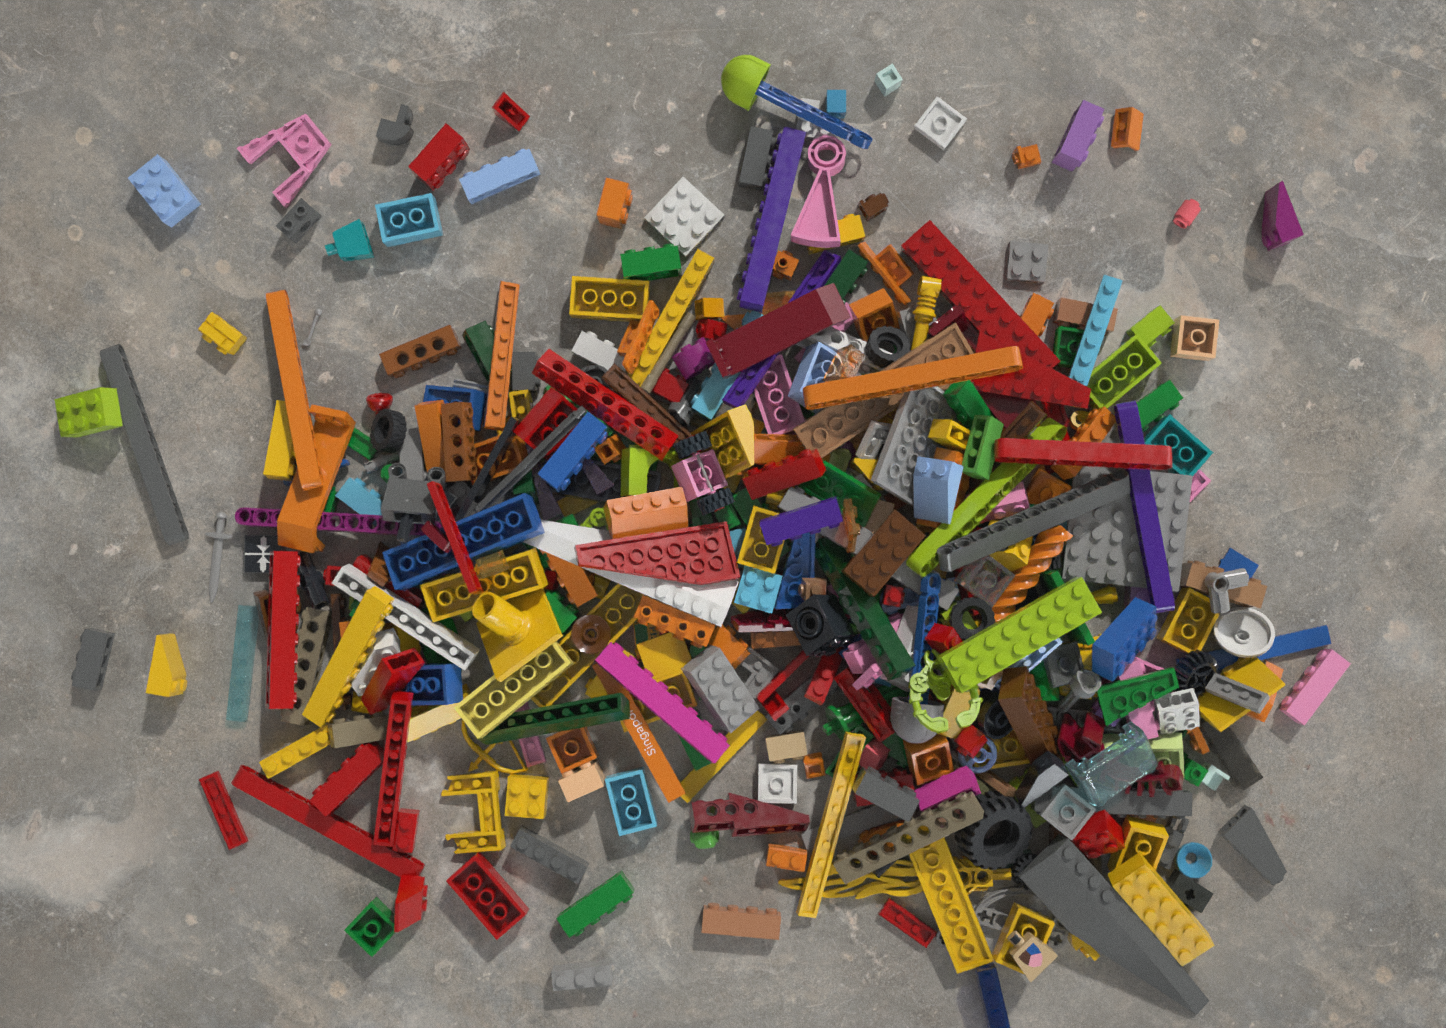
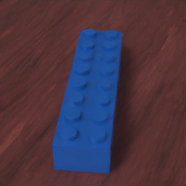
M526 493L456 522L472 563L545 533L534 499ZM444 527L440 528V530L446 535ZM426 534L382 552L394 589L405 591L459 569L453 550L451 549L449 553L444 552Z

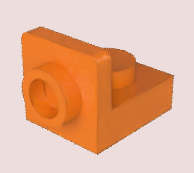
M1037 144L1022 148L1017 146L1013 151L1014 153H1012L1013 163L1017 164L1018 169L1041 164Z

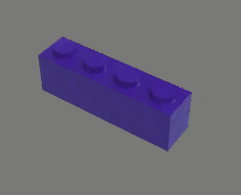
M835 496L761 519L759 523L766 545L771 544L773 547L783 544V540L788 538L793 541L802 538V534L808 532L810 535L819 533L821 528L827 526L829 529L840 526V522H843V517Z

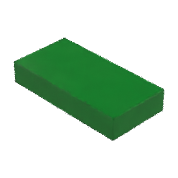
M354 427L348 446L369 461L373 460L378 450L373 448L369 436Z

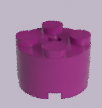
M704 337L694 342L695 345L693 346L687 344L680 349L681 352L672 356L674 363L685 380L692 379L701 374L706 368L709 369L715 364Z

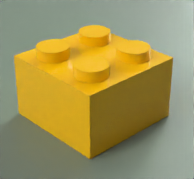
M510 774L507 782L505 816L544 819L547 811L549 777Z

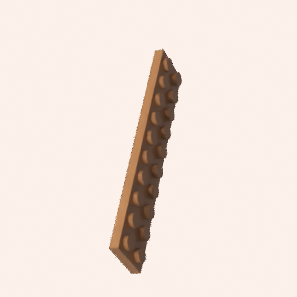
M955 322L881 371L974 353ZM904 393L825 407L793 428V431L804 449H810V451L818 449L821 458H823L868 428L871 420L878 421L898 408Z

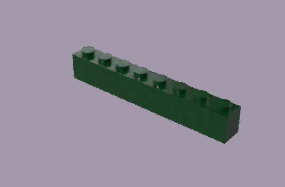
M826 537L818 539L815 543V558L818 560L823 572L828 577L833 589L859 630L862 639L866 642L872 656L880 666L882 673L888 681L907 675L916 665L875 597H870L841 572L851 560L848 551Z
M615 693L514 712L486 736L478 740L485 745L627 720L630 719V701L622 693Z

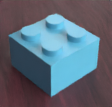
M744 565L734 603L772 614L782 576Z

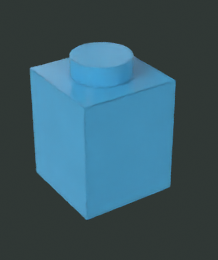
M827 90L826 113L839 120L845 118L846 90Z

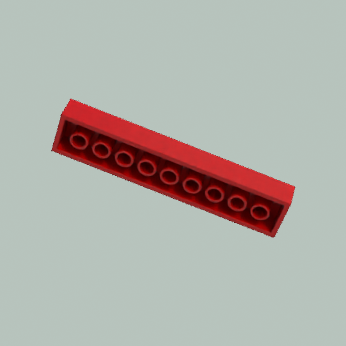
M931 220L925 223L901 245V251L924 276L941 279L940 293L952 306H960L964 310L967 320L978 334L982 332L1009 347L1017 346L1021 353L1052 369L1059 365V358Z

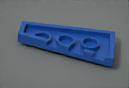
M808 532L802 534V538L791 542L774 605L775 609L796 608L804 602L801 596H799L798 587L802 583V578H814L815 534L810 535Z

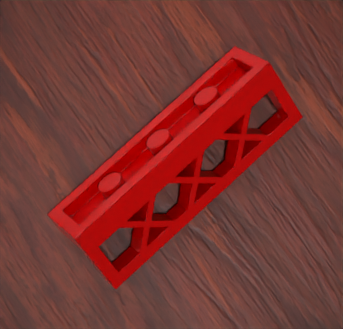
M848 667L834 679L880 743L895 732L889 719L891 720V707L873 683L868 687L870 692L864 686L856 690L852 684L859 677L853 674Z

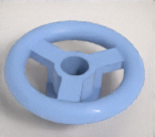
M986 736L988 740L986 743L990 747L991 752L981 748V756L970 757L967 762L964 756L958 752L961 765L963 767L967 766L974 773L988 771L995 764L997 758V749L993 741ZM987 758L990 759L983 767L972 766L975 762L983 763Z

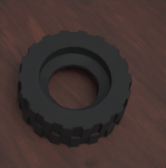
M882 326L872 331L865 346V353L875 366L877 365L883 369L910 352L909 348L911 345L905 333L901 332L898 328ZM881 341L890 342L896 346L897 352L895 354H887L880 350L879 343Z
M383 409L376 414L372 422L370 434L371 444L375 450L395 453L403 445L407 432V422L402 413Z
M974 597L963 598V600L956 602L957 604L952 607V611L949 614L951 627H954L963 640L972 637L995 623V614L992 611V607L986 601ZM973 609L981 614L982 622L976 629H968L962 622L963 614L968 610Z

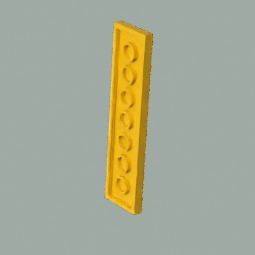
M919 826L923 831L929 830L926 826ZM903 834L904 838L911 839L910 835ZM945 837L910 853V859L957 974L993 962V955Z

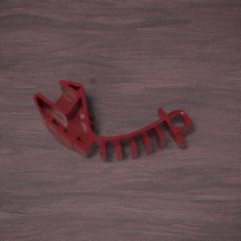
M1087 712L1084 727L1081 728L1069 714L1063 715L1057 742L1060 753L1072 769L1081 772V774L1088 778L1098 773L1102 774L1100 780L1102 785H1105L1107 777L1113 778L1112 789L1117 790L1119 780L1127 781L1125 794H1130L1132 782H1138L1137 796H1142L1144 782H1149V797H1154L1157 781L1161 782L1163 790L1167 795L1172 796V791L1182 790L1184 776L1177 765H1164L1162 761H1159L1157 766L1134 767L1105 760L1103 758L1105 746L1102 743L1105 727L1103 718Z

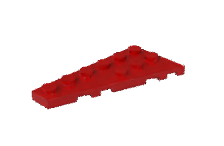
M979 332L976 353L1009 347ZM1021 352L1022 369L971 380L977 391L1088 409L1091 389Z

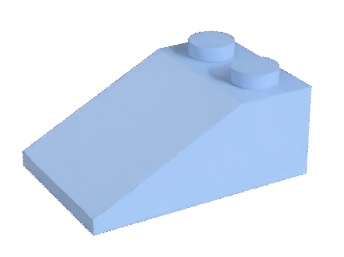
M917 457L913 475L914 518L944 524L951 523L964 466L952 461Z

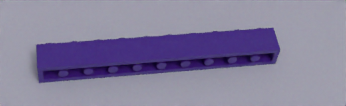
M784 127L783 133L778 134L776 144L779 145V148L774 150L772 161L775 164L774 167H770L768 178L771 179L770 184L765 185L763 193L766 196V200L761 201L759 209L762 216L761 219L757 218L754 230H758L757 236H752L750 247H753L752 254L748 253L746 265H749L748 271L743 272L741 282H744L743 289L739 288L737 300H740V308L762 313L804 145L805 131Z

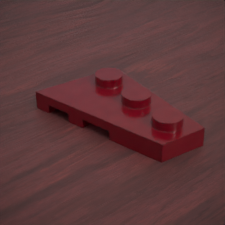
M773 608L772 614L755 610L731 616V624L738 632L793 630L786 617V614L790 612L788 609Z

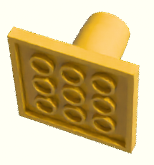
M543 588L513 597L508 601L492 592H485L473 604L472 614L478 620L476 624L495 678L500 682L563 636Z

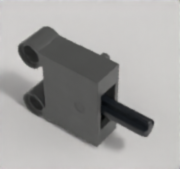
M395 463L389 467V479L381 512L383 521L400 522L397 541L403 544L408 542L412 524L424 525L426 521H430L435 525L438 512L427 483L431 481L441 484L443 490L447 487L445 471L440 467H433L428 471V481L408 479L406 468L403 464Z

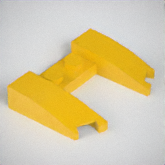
M499 771L447 776V779L452 781L448 790H442L441 796L477 794L480 830L445 835L447 841L453 838L458 849L454 853L499 851L506 847L504 828L501 827L498 790H500Z

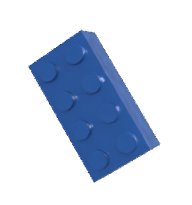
M587 412L539 471V477L559 492L561 489L564 491L571 483L569 478L573 474L577 475L583 468L582 462L585 459L589 460L595 453L594 447L598 443L601 445L608 437L607 426Z
M1136 597L1130 602L1095 643L1092 644V672L1112 682L1117 676L1123 674L1125 667L1134 661L1138 652H1142L1146 643L1156 635L1155 623L1158 618L1156 606Z
M426 663L405 686L402 692L414 693L412 705H449L459 703L463 700L461 668L454 663Z

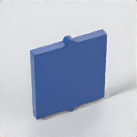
M1229 548L1224 558L1220 559L1218 567L1224 569V572L1244 568L1250 579L1259 565L1234 549Z

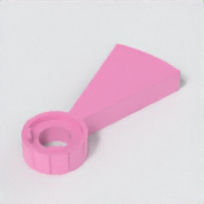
M820 136L814 139L808 148V165L817 176L791 233V242L811 247H840L841 240L831 176L838 174L843 169L846 150L844 144L834 136ZM828 149L833 151L836 156L831 161H823L818 157L820 151Z

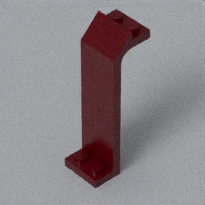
M832 283L817 288L716 340L710 339L705 343L722 377L727 379L833 325L838 327L844 324V321L851 318L835 284Z
M953 306L929 326L928 334L930 337H934L944 328L956 322L973 353H976L979 334L969 323L964 310L960 306ZM978 391L990 411L1004 424L1003 427L1005 429L1031 401L1039 407L1034 400Z

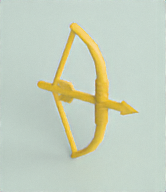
M462 719L461 731L464 740L479 755L474 763H470L468 772L478 769L477 765L482 760L502 773L515 774L528 770L512 740L509 743L523 768L513 770L504 768L496 763V760L492 759L488 753L497 743L490 744L485 750L481 749L469 737L465 722Z

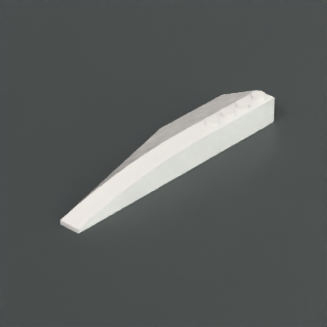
M541 520L545 533L524 541V543L578 566L574 550L575 545L611 540V537L607 530ZM582 567L720 627L730 608L740 580L739 578L697 585Z

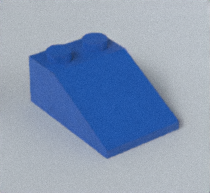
M426 385L423 402L444 400V403L470 402L473 408L472 420L474 430L481 431L487 394L476 389Z

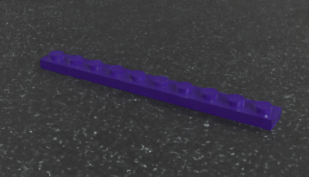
M824 250L789 302L817 288L823 287L841 262V256ZM779 353L741 371L722 399L723 403L732 408L744 405Z

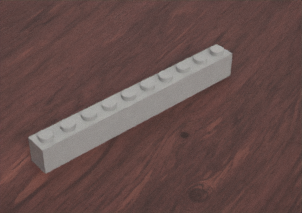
M798 486L794 488L789 487L777 508L787 512L821 500L814 496L809 498L804 495L805 491ZM845 517L843 522H840V526L829 529L828 526L821 528L819 534L855 555L872 535V532L864 527L859 529L855 526L856 522ZM906 558L891 578L916 594L921 595L922 577L906 566L908 559ZM933 577L929 579L930 587L933 584ZM941 579L940 593H938L939 608L942 610H948L959 591L955 588L956 584L948 579H945V581Z

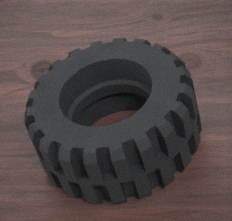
M988 791L984 795L978 794L975 796L984 810L983 819L954 832V839L958 844V848L973 864L982 869L997 870V867L1002 869L1007 864H1013L1016 862L1015 859L1017 857L1020 858L1023 855V850L1027 849L1029 846L1028 841L1032 837V822L1030 815L1023 807L1020 808L1019 803L1014 798L1004 796L999 791H994V793ZM1002 821L999 830L992 837L984 840L988 829L995 823Z

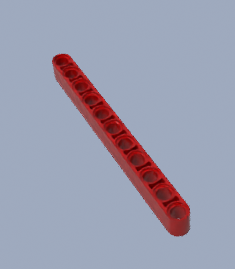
M241 765L231 782L233 786L400 878L401 875L420 876L425 867L423 862L405 852L393 851V847L373 845V834L334 813L325 817L309 799L270 778L268 779L267 776L248 766Z

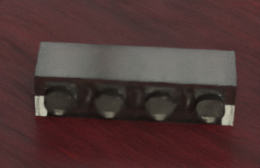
M1203 718L1200 719L1199 728L1203 737L1209 743L1207 746L1213 755H1217L1220 760L1218 761L1219 766L1223 771L1228 772L1230 775L1229 781L1235 788L1245 790L1263 778L1230 726L1220 732Z

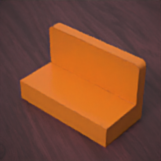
M1134 107L1115 109L1111 147H1129L1134 151L1140 149L1144 117L1142 112Z

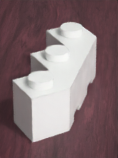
M394 628L376 633L375 637L377 639L373 646L368 648V656L365 661L360 663L358 675L354 679L352 678V687L358 696L364 694L381 659L400 652V639Z

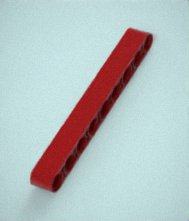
M999 438L994 440V460L1002 463L1167 470L1172 468V447L1165 445Z

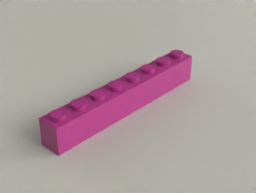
M610 642L594 662L708 761L715 764L730 746L726 742L728 739L720 732L716 734L712 730L713 726L705 719L701 721L697 717L698 713L689 706L687 709L682 704L683 700L678 695L674 694L672 696L667 691L669 688L663 682L659 681L657 683L652 678L654 675L648 669L644 668L642 670L638 666L639 662L633 656L627 657L623 653L624 649L618 643L612 644Z

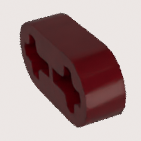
M426 521L421 530L440 549L449 553L452 548L447 536L432 522Z

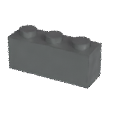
M754 126L750 127L739 187L761 191L762 185L765 186L767 184L768 174H765L766 167H770L772 156L769 155L770 148L774 149L776 137H773V130Z
M95 628L84 630L80 637L81 647L76 654V668L71 675V680H73L71 686L93 691L102 689L115 633Z

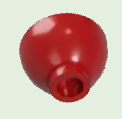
M375 393L366 398L368 407L375 412V415L380 410L390 409L393 402V396L388 393Z

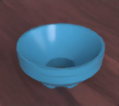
M1189 842L1182 845L1177 851L1176 865L1185 876L1201 878L1211 869L1212 855L1204 845ZM1188 853L1195 854L1196 859L1193 863L1186 862V855Z

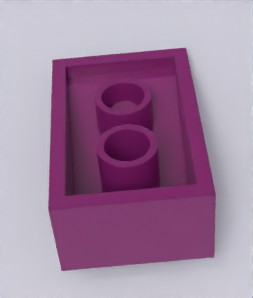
M1283 181L1265 192L1261 234L1262 243L1267 247L1268 251L1289 244L1304 235Z

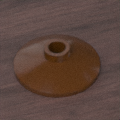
M590 614L582 616L575 622L571 637L577 649L587 654H594L602 651L608 645L611 632L608 623L602 617ZM590 630H593L595 632V636L593 638L589 637L588 632Z

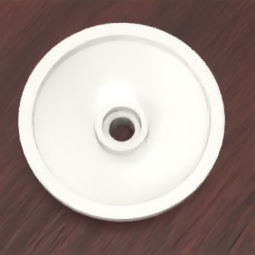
M1248 607L1230 608L1228 612L1221 613L1214 624V636L1217 643L1225 651L1238 657L1252 658L1260 656L1271 648L1275 639V630L1271 621L1263 613Z

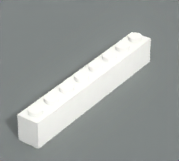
M351 564L343 566L332 584L360 602L365 592L374 586L395 598L391 605L393 609L387 617L385 616V619L463 670H466L472 664L481 650L438 621L432 622L429 615L385 586H380Z

